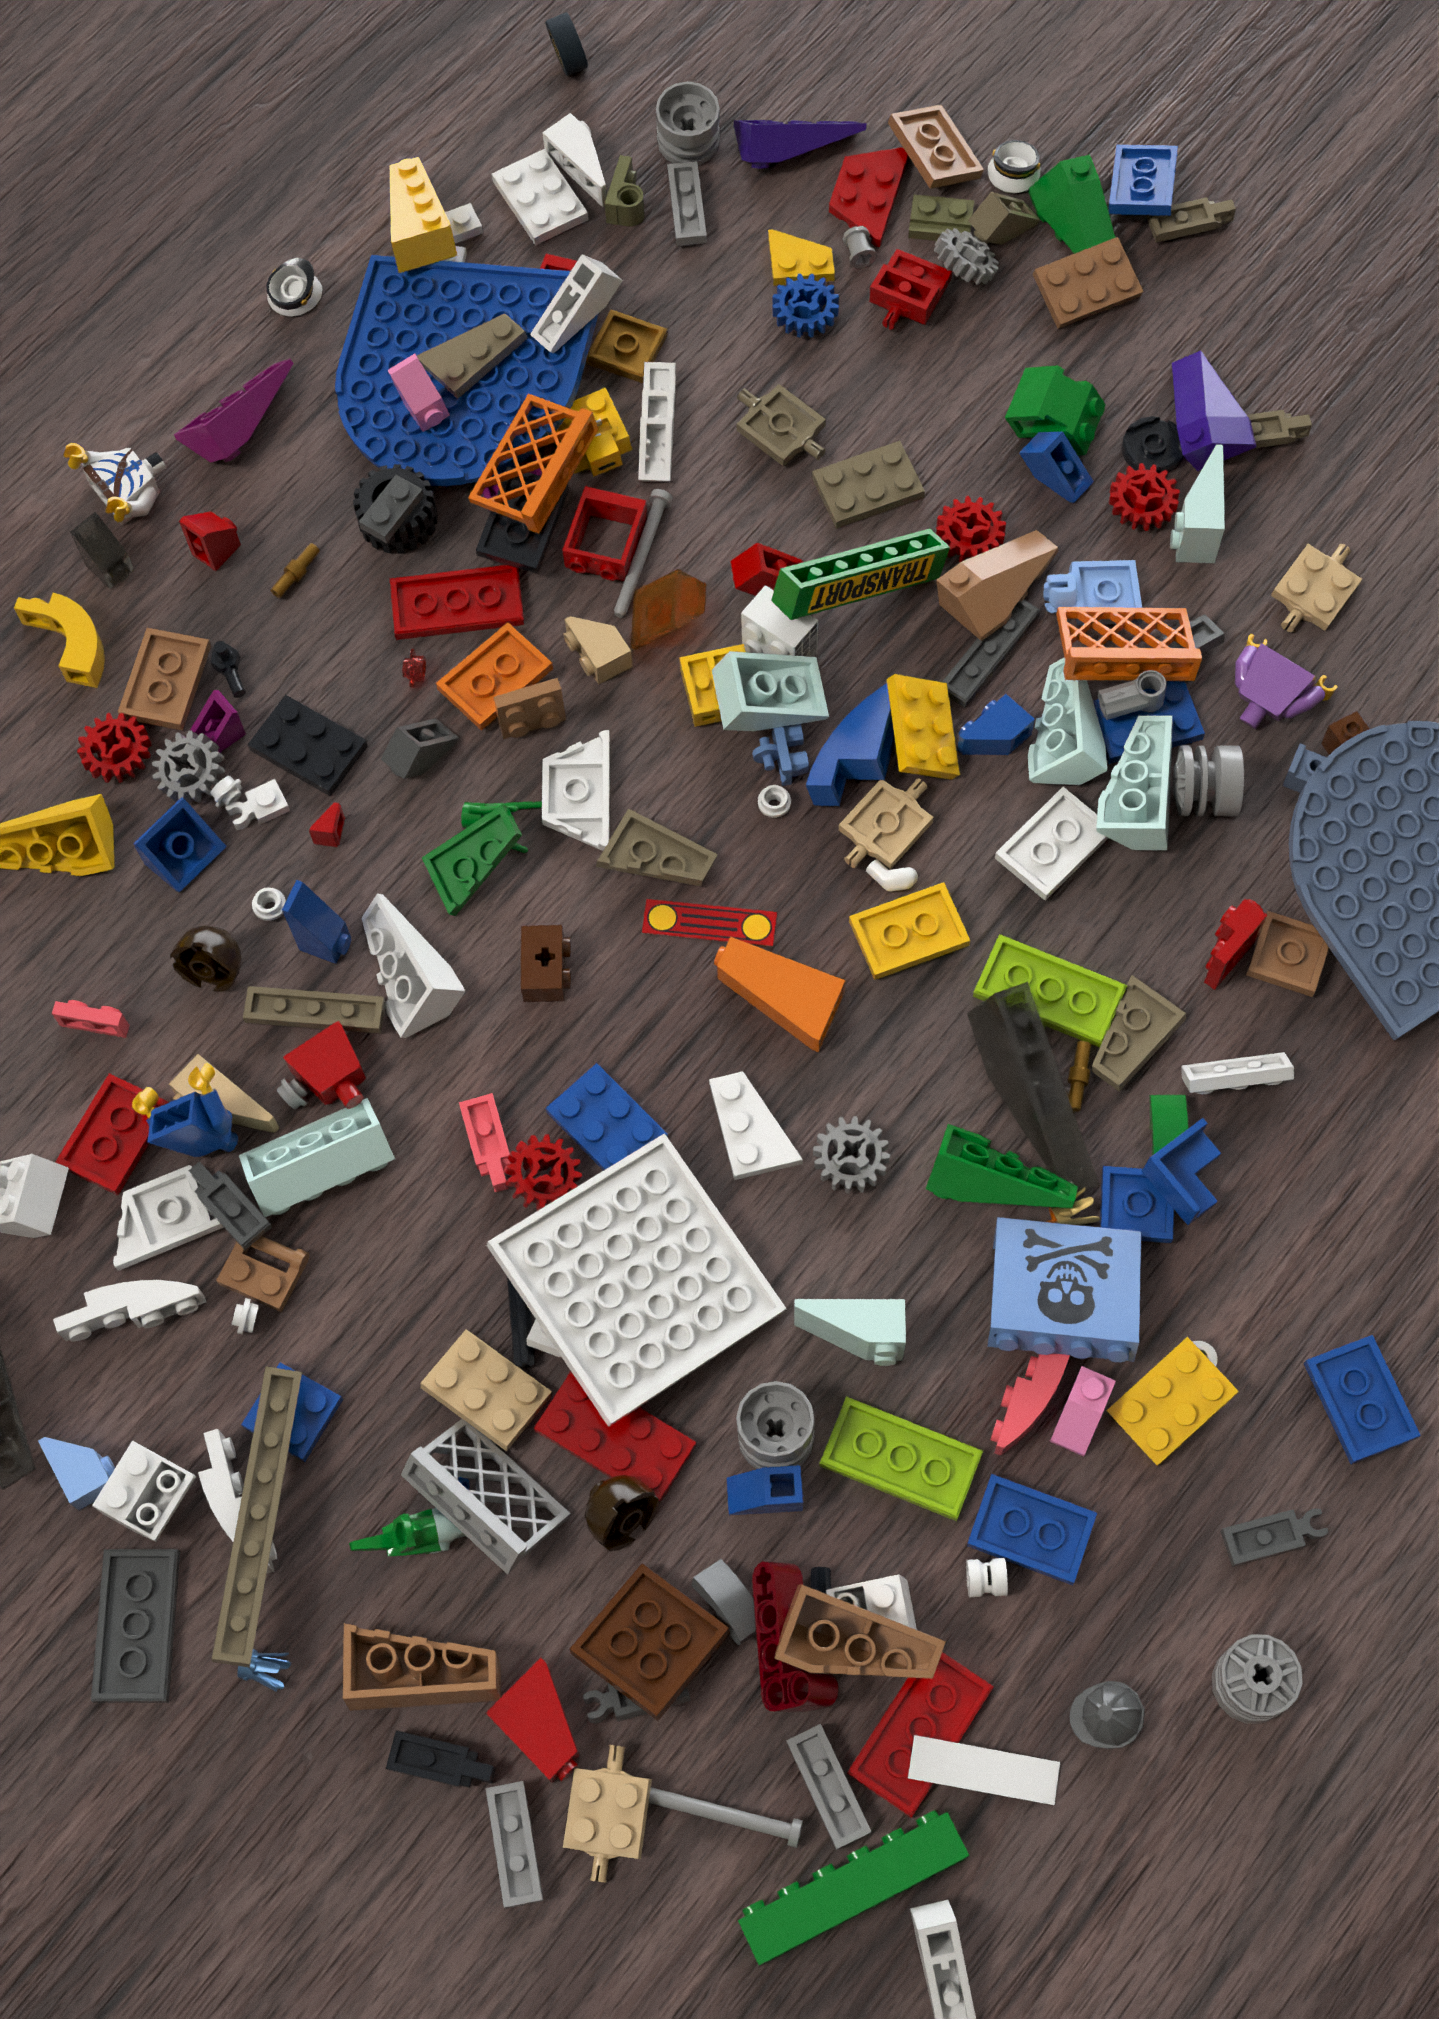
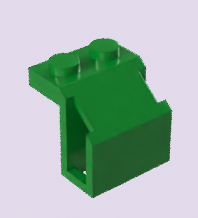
M1058 365L1025 368L1005 416L1006 421L1017 437H1035L1038 432H1063L1078 456L1086 455L1105 410V403L1093 384L1087 381L1072 380L1063 375L1065 369Z

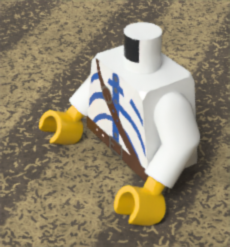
M70 443L65 448L63 456L69 458V467L75 470L81 464L84 466L83 471L90 486L105 503V512L107 514L112 513L115 521L120 522L123 526L133 517L148 515L160 493L153 476L166 469L165 463L157 452L141 461L131 448H125L120 451L93 452L84 451L83 447L76 443Z

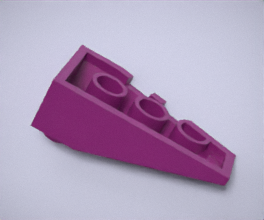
M291 359L274 363L243 385L245 392L239 390L230 396H226L219 401L221 406L207 414L205 412L201 413L174 434L175 438L210 463L222 459L224 462L231 461L241 453L239 448L251 437L294 363Z

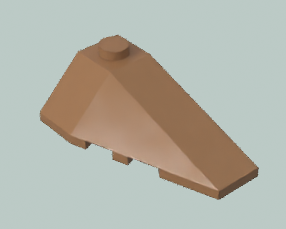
M1035 530L962 561L936 580L939 605L978 639L983 641L1008 622L1012 616V610L1020 600H1024L1027 596L1028 588L1035 579H1039L1058 553V547L1039 531Z

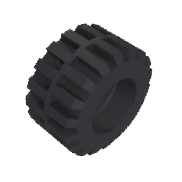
M394 464L393 468H387V465L381 466V471H370L368 473L369 478H362L359 482L360 488L355 489L353 506L358 525L359 520L395 475L423 489L424 497L388 543L360 529V532H362L363 538L367 542L371 541L372 547L377 550L383 547L386 553L397 550L398 554L405 553L404 549L407 548L413 551L417 549L419 542L424 545L428 541L427 534L433 535L435 531L434 524H437L438 521L431 485L428 480L425 481V477L420 471L415 473L412 467L407 466L405 469H402L401 464Z

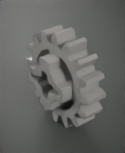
M947 228L941 233L934 244L936 246L934 252L939 254L938 260L944 262L943 264L948 271H953L955 276H960L966 282L972 279L977 285L981 282L987 284L998 270L997 265L999 262L994 259L995 254L989 251L990 249L985 242H980L978 237H973L969 232L964 231L960 233L956 228L952 231Z
M189 730L185 737L177 732L175 742H171L168 739L164 740L167 746L165 751L157 749L156 753L161 756L160 761L152 762V766L157 768L159 772L152 776L153 779L160 783L157 788L167 794V797L177 801L182 797L189 803L190 798L199 803L201 802V794L203 792L211 796L210 786L212 784L216 785L219 782L216 778L217 774L225 773V769L218 765V763L224 760V756L217 752L219 746L212 740L210 741V738L201 733L198 736L195 732ZM183 764L186 765V766H189V765H190V766L194 767L195 770H192V769H190V768L186 769V768L182 767V765H183Z
M853 1116L851 1124H846L843 1117H840L838 1127L835 1128L828 1123L826 1125L827 1135L820 1133L817 1135V1142L821 1146H814L813 1155L819 1157L814 1161L815 1169H824L821 1173V1180L826 1181L831 1178L833 1180V1190H836L842 1184L845 1185L846 1194L850 1193L852 1186H857L860 1193L864 1192L866 1182L874 1187L877 1185L878 1179L876 1174L885 1176L886 1167L883 1164L889 1163L890 1154L884 1151L888 1149L889 1143L888 1140L879 1141L882 1136V1130L879 1128L872 1132L870 1130V1120H867L862 1126L858 1124L857 1116ZM832 1144L836 1154L829 1161L828 1150ZM871 1149H874L875 1160L870 1165L869 1159L866 1156L870 1154ZM848 1151L850 1154L857 1152L858 1157L855 1159L854 1156L850 1155L846 1158L845 1152Z

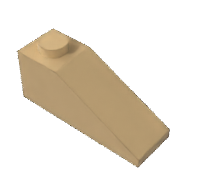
M199 1054L169 1083L175 1093V1096L172 1098L173 1100L193 1092L202 1094L201 1090L192 1088L188 1082L189 1075L195 1066L200 1071L204 1064L208 1063ZM213 1067L215 1076L209 1084L212 1089L217 1090L225 1109L231 1112L233 1116L232 1124L276 1133L279 1126L275 1118Z

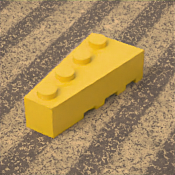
M419 157L404 159L399 163L390 165L391 244L398 273L458 256L451 224Z

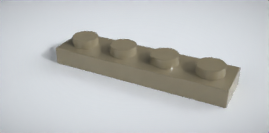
M248 986L243 1020L245 1023L316 1029H326L339 1020L344 1031L381 1034L386 1001L381 996Z

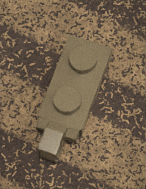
M1206 197L1172 205L1171 216L1147 215V220L1155 242H1161L1219 228L1222 224L1234 221L1236 208L1232 200L1215 203L1214 201H1208Z
M1284 410L1247 415L1251 420L1257 446L1255 448L1288 444L1296 441L1297 438L1310 435L1312 424L1309 415L1291 417V414L1284 413Z

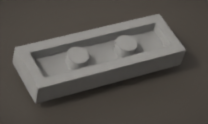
M697 161L667 164L676 245L707 243Z
M819 1724L786 1740L836 1850L870 1834L871 1829L822 1725Z
M520 1781L486 1788L504 1908L544 1901L525 1782Z

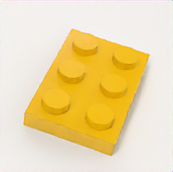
M898 674L887 679L899 772L950 780L959 776L960 772L947 683Z
M944 882L849 916V923L874 980L970 946V938Z
M1186 1337L1106 1411L1158 1467L1235 1397L1239 1391L1202 1351Z

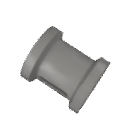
M864 226L848 229L842 238L844 245L849 248L851 254L849 261L854 268H865L874 263L877 258L876 251L870 246L868 240L870 236L869 230Z

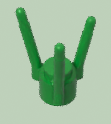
M542 801L489 804L465 802L462 808L461 824L463 828H467L501 805L507 806L510 812H517L518 809L542 808ZM517 843L511 848L522 853L528 852L527 847Z

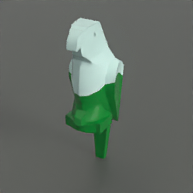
M433 1508L410 1516L409 1514L399 1515L393 1520V1523L382 1528L383 1534L351 1541L349 1545L351 1551L386 1550L388 1556L432 1554L449 1550V1545L454 1539L466 1535L437 1508Z

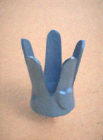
M253 1649L250 1668L238 1666L237 1676L245 1681L249 1679L255 1680L276 1692L278 1689H284L283 1682L264 1672L278 1673L281 1669H288L291 1666L289 1661L270 1657L286 1656L289 1653H258L257 1650Z

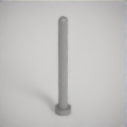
M654 489L649 498L652 507L614 609L617 617H624L628 611L664 508L671 506L673 496L665 490Z
M653 1787L650 1790L649 1803L785 1838L788 1839V1846L795 1848L798 1846L803 1820L794 1818L791 1824Z

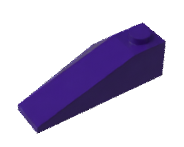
M734 120V130L741 159L750 162L751 168H769L770 162H782L866 130L867 123L857 121H816V123H812L810 121L790 120L788 124H783V122L773 120Z
M1200 350L1173 362L1172 373L1177 431L1182 454L1197 471L1203 469L1216 445H1223V461L1257 447L1251 420Z

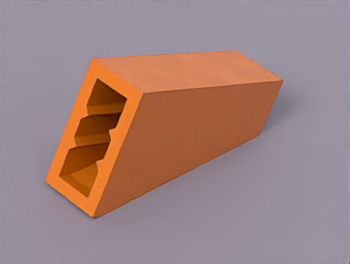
M730 937L726 947L720 946L714 960V965L717 966L718 980L810 1049L819 1052L844 996L845 980Z

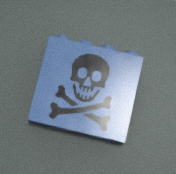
M997 1217L993 1242L995 1256L991 1325L987 1347H996L1004 1351L1015 1349L1034 1351L1041 1355L1052 1353L1064 1354L1079 1359L1093 1357L1109 1359L1112 1362H1134L1139 1345L1141 1232Z

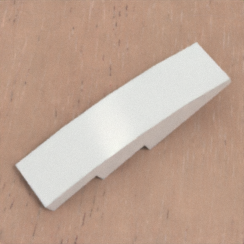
M644 362L642 417L640 419L639 482H670L676 363Z

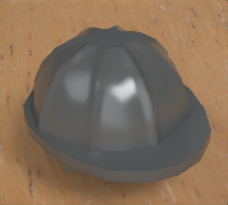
M1107 1681L1084 1690L1075 1698L1070 1709V1724L1075 1735L1083 1743L1106 1749L1124 1748L1134 1742L1143 1729L1145 1709L1138 1693L1125 1683Z

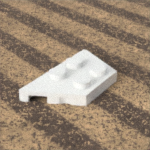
M609 730L600 732L599 737L585 744H582L580 741L569 746L564 752H557L544 758L542 770L543 825L602 851L610 840Z
M191 1165L123 1192L121 1203L123 1213L117 1232L119 1237L117 1256H114L113 1260L114 1266L118 1271L224 1228L201 1203L194 1192L200 1185L188 1171L192 1168Z

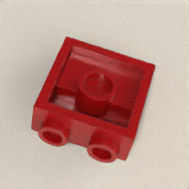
M1244 899L1237 908L1233 905L1230 906L1220 920L1222 924L1215 933L1218 939L1210 953L1212 957L1205 966L1208 973L1204 983L1216 990L1257 941L1267 914L1263 912L1261 906L1255 901Z

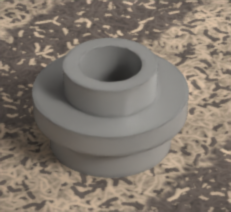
M284 1077L281 1080L282 1085L277 1088V1092L283 1100L295 1110L300 1105L305 1106L308 1104L305 1096L309 1092L305 1086L296 1078L290 1081Z

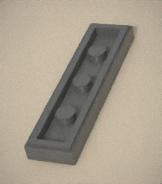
M1020 600L1012 610V616L1005 625L983 641L977 638L942 681V683H947L949 698L966 708L1040 616L1041 610L1026 600Z

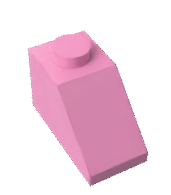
M415 353L388 370L405 407L423 432L438 425L442 420L450 416L442 397Z
M1081 1366L1050 1442L1084 1457L1116 1381Z

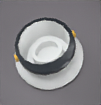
M1011 140L1000 144L993 151V158L987 170L990 181L997 189L1006 193H1020L1028 190L1029 187L1039 180L1041 172L1040 156L1033 145L1025 141Z
M293 258L284 262L277 269L273 270L266 284L268 303L274 311L284 316H298L310 311L317 305L322 296V285L317 277L314 276L313 266L304 258Z

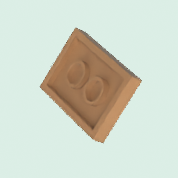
M942 105L890 115L888 121L890 128L930 189L981 178L984 171L983 167Z
M1118 237L1039 267L1033 272V277L1057 329L1141 297L1143 289Z
M146 628L118 709V714L124 713L127 720L134 716L141 723L183 731L211 649L209 639Z

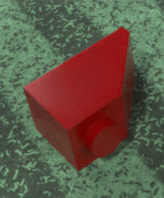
M210 511L183 516L179 520L191 554L215 571L241 545L237 535L238 529L227 517L221 519Z
M760 543L754 544L730 561L735 589L754 596L765 585L774 591L781 568L803 563L802 559Z

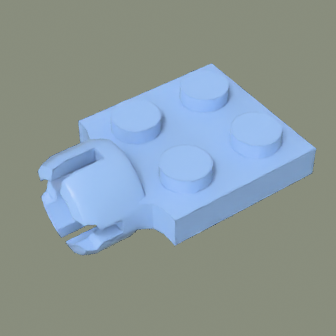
M1135 560L1071 562L1069 567L1070 573L1048 575L1047 582L1044 584L1043 597L1044 600L1050 602L1044 604L1047 612L1056 613L1058 607L1142 608ZM1076 619L1077 625H1084L1083 622ZM1110 619L1099 620L1102 624H1116ZM1133 619L1131 622H1132L1133 624H1135V623H1141L1142 620H1141V619Z

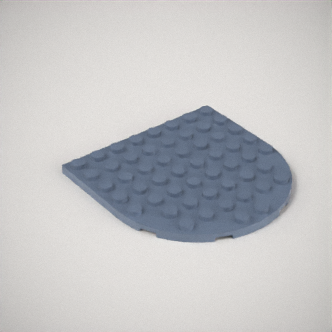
M1408 721L1402 724L1381 725L1347 740L1335 749L1309 777L1300 793L1292 816L1289 834V861L1297 895L1306 914L1391 1038L1396 1040L1439 1011V723Z

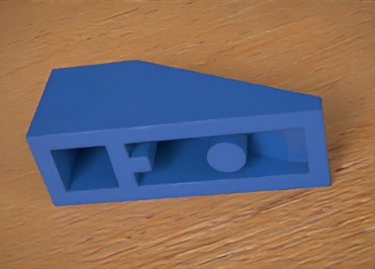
M296 880L282 908V912L298 949L336 964L340 955L346 954L351 943V936L346 922L308 886Z

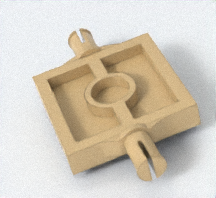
M1310 544L1306 545L1271 594L1272 597L1283 603L1290 611L1289 615L1281 623L1284 630L1293 621L1287 629V632H1293L1302 619L1312 622L1326 631L1362 580V578L1342 565L1343 561L1351 553L1348 546L1340 555L1345 544H1339L1330 557Z
M917 778L905 792L892 787L884 780L877 782L839 824V831L856 845L848 856L844 858L848 865L851 863V867L855 868L866 855L875 857L890 870L933 823L934 817L922 809L916 801L927 789L926 783L924 781L921 783V779Z
M609 1745L607 1768L595 1771L574 1768L563 1848L582 1850L594 1856L590 1880L604 1883L607 1881L609 1859L620 1856L641 1859L652 1779L635 1777L622 1771L626 1747Z

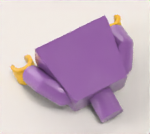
M1254 634L1248 636L1246 647L1235 662V685L1239 689L1240 698L1249 703L1239 718L1242 722L1256 729L1266 714L1277 721H1280L1283 717L1293 718L1312 709L1322 700L1325 701L1331 698L1337 689V685H1334L1333 688H1326L1323 683L1327 676H1321L1316 683L1315 675L1267 647L1266 639L1261 644L1253 643Z

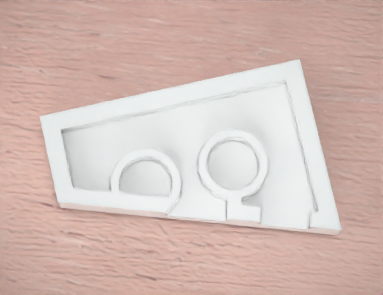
M744 1072L709 1079L734 1180L803 1164V1159Z

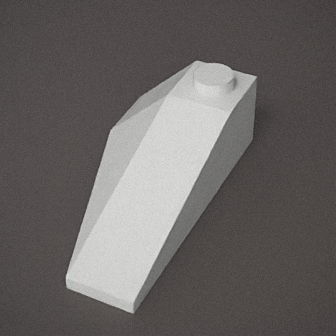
M376 894L362 916V922L370 953L377 955L381 971L376 975L379 985H385L388 997L385 1003L386 1013L400 1038H407L448 1017L466 991L452 967L383 894Z

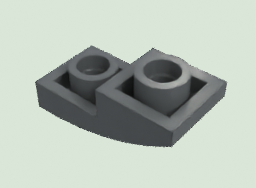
M722 1559L693 1577L691 1586L716 1611L715 1618L729 1627V1636L739 1646L756 1634L754 1599Z

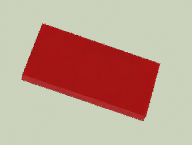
M500 565L390 578L396 640L502 628L507 622L512 626L525 625L519 569L516 567Z
M942 1652L933 1679L907 1678L848 1770L847 1775L909 1818H912L933 1784L908 1778L914 1735L959 1743L994 1686Z

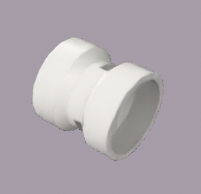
M995 1558L989 1563H982L978 1559L966 1560L969 1598L981 1597L984 1593H992L994 1596H1007L1008 1582L1005 1558ZM987 1571H989V1581H990V1585H988V1572H987Z

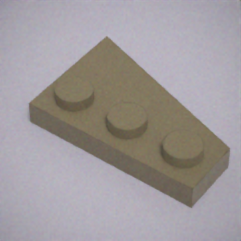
M502 314L417 355L424 369L458 399L528 337L526 332L508 315Z
M628 809L597 860L596 867L702 886L718 854Z
M1131 975L1124 997L1116 1009L1114 1020L1110 1029L1106 1032L1092 1064V1072L1120 1092L1186 1020V1013Z

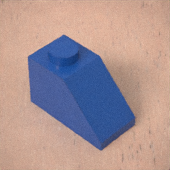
M1038 432L1019 452L1033 476L1070 503H1074L1094 482L1063 432Z

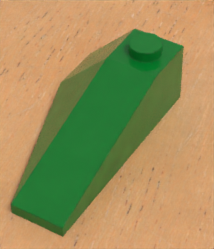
M1090 154L1060 161L1029 187L1028 193L1037 216L1043 223L1047 222L1055 231L1054 236L1060 242L1064 241L1073 254L1115 238L1101 182Z
M951 1124L947 1125L925 1188L926 1190L933 1192L939 1198L954 1199L960 1202L1059 1208L1073 1207L1078 1186L1042 1167H1033L1031 1169L1026 1167L1019 1160V1155L1012 1151H1008L1004 1155L989 1147L991 1140L979 1134Z

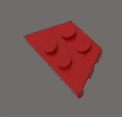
M900 147L845 156L829 203V213L839 220L845 221L848 227H866L870 233L869 237L872 238L871 243L876 247L881 246L909 160V155L905 149Z

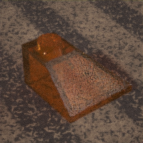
M677 569L635 590L631 648L637 650L680 629L705 613L706 583Z

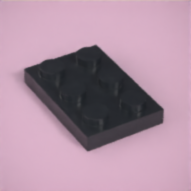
M507 467L506 472L515 468ZM529 472L523 474L526 485L538 481L541 477ZM519 476L501 482L505 493L522 487ZM568 484L539 534L528 530L525 523L490 511L476 548L477 556L538 574L569 491ZM526 495L508 500L509 507L521 511L527 502Z
M286 694L247 744L249 750L330 797L368 747L367 741L364 738Z

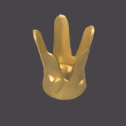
M1084 1187L1082 1190L1076 1193V1197L1082 1194L1086 1190V1188ZM1087 1197L1075 1201L1072 1208L1049 1207L1051 1220L1046 1222L1083 1225L1098 1222L1100 1218L1098 1216L1071 1219V1216L1093 1204L1094 1199Z

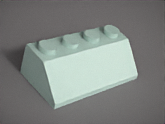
M368 1098L362 1100L361 1103L351 1109H341L239 1155L247 1182L264 1217L280 1215L296 1203L303 1200L316 1199L325 1190L336 1185H347L356 1176L368 1171H378L384 1168L388 1162L395 1159Z

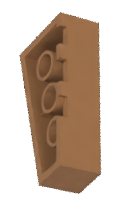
M344 1623L343 1700L350 1711L498 1701L501 1698V1664L494 1650L449 1642L446 1644L417 1636H412L411 1638L391 1634L389 1631L367 1630L358 1628L356 1625Z

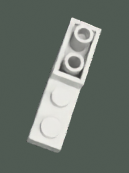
M165 1280L122 1282L85 1292L86 1307L55 1318L53 1321L57 1333L65 1341L75 1342L91 1336L92 1331L102 1327H118L125 1323L126 1318L129 1317L138 1328L156 1327L164 1322V1318L177 1313L178 1315H186L196 1311L199 1308L198 1305L206 1303V1299L198 1286Z
M219 1429L204 1433L212 1468L198 1472L203 1491L214 1515L230 1539L234 1541L242 1498L240 1494L243 1492L244 1484L240 1473H234L231 1460L236 1458V1452L231 1438H225ZM273 1540L267 1574L274 1572L272 1560L277 1559Z

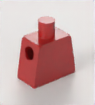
M339 1020L283 1056L291 1073L323 1104L328 1105L339 1098L347 1109H351L363 1100L364 1096L357 1086L364 1082L366 1076Z

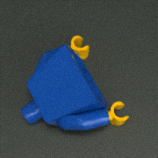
M205 1063L200 1071L195 1066L189 1075V1085L196 1090H201L202 1094L193 1092L155 1109L153 1106L159 1100L155 1090L146 1087L143 1092L137 1094L133 1099L132 1107L137 1113L146 1114L149 1118L146 1120L149 1125L148 1143L192 1157H201L218 1149L226 1152L234 1150L238 1142V1135L231 1131L233 1116L223 1106L217 1090L212 1089L209 1084L215 1076V1070L212 1065Z

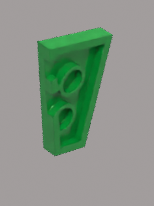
M499 806L422 857L449 915L456 916L522 836L507 806Z

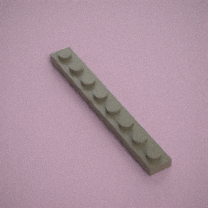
M265 1367L211 1662L250 1668L302 1372Z

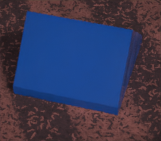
M182 797L133 843L143 863L176 892H180L227 847Z

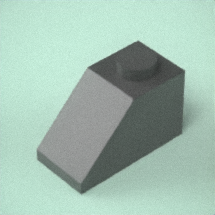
M436 718L396 728L381 760L391 767L390 769L395 775L403 779L422 775L457 743L459 737Z

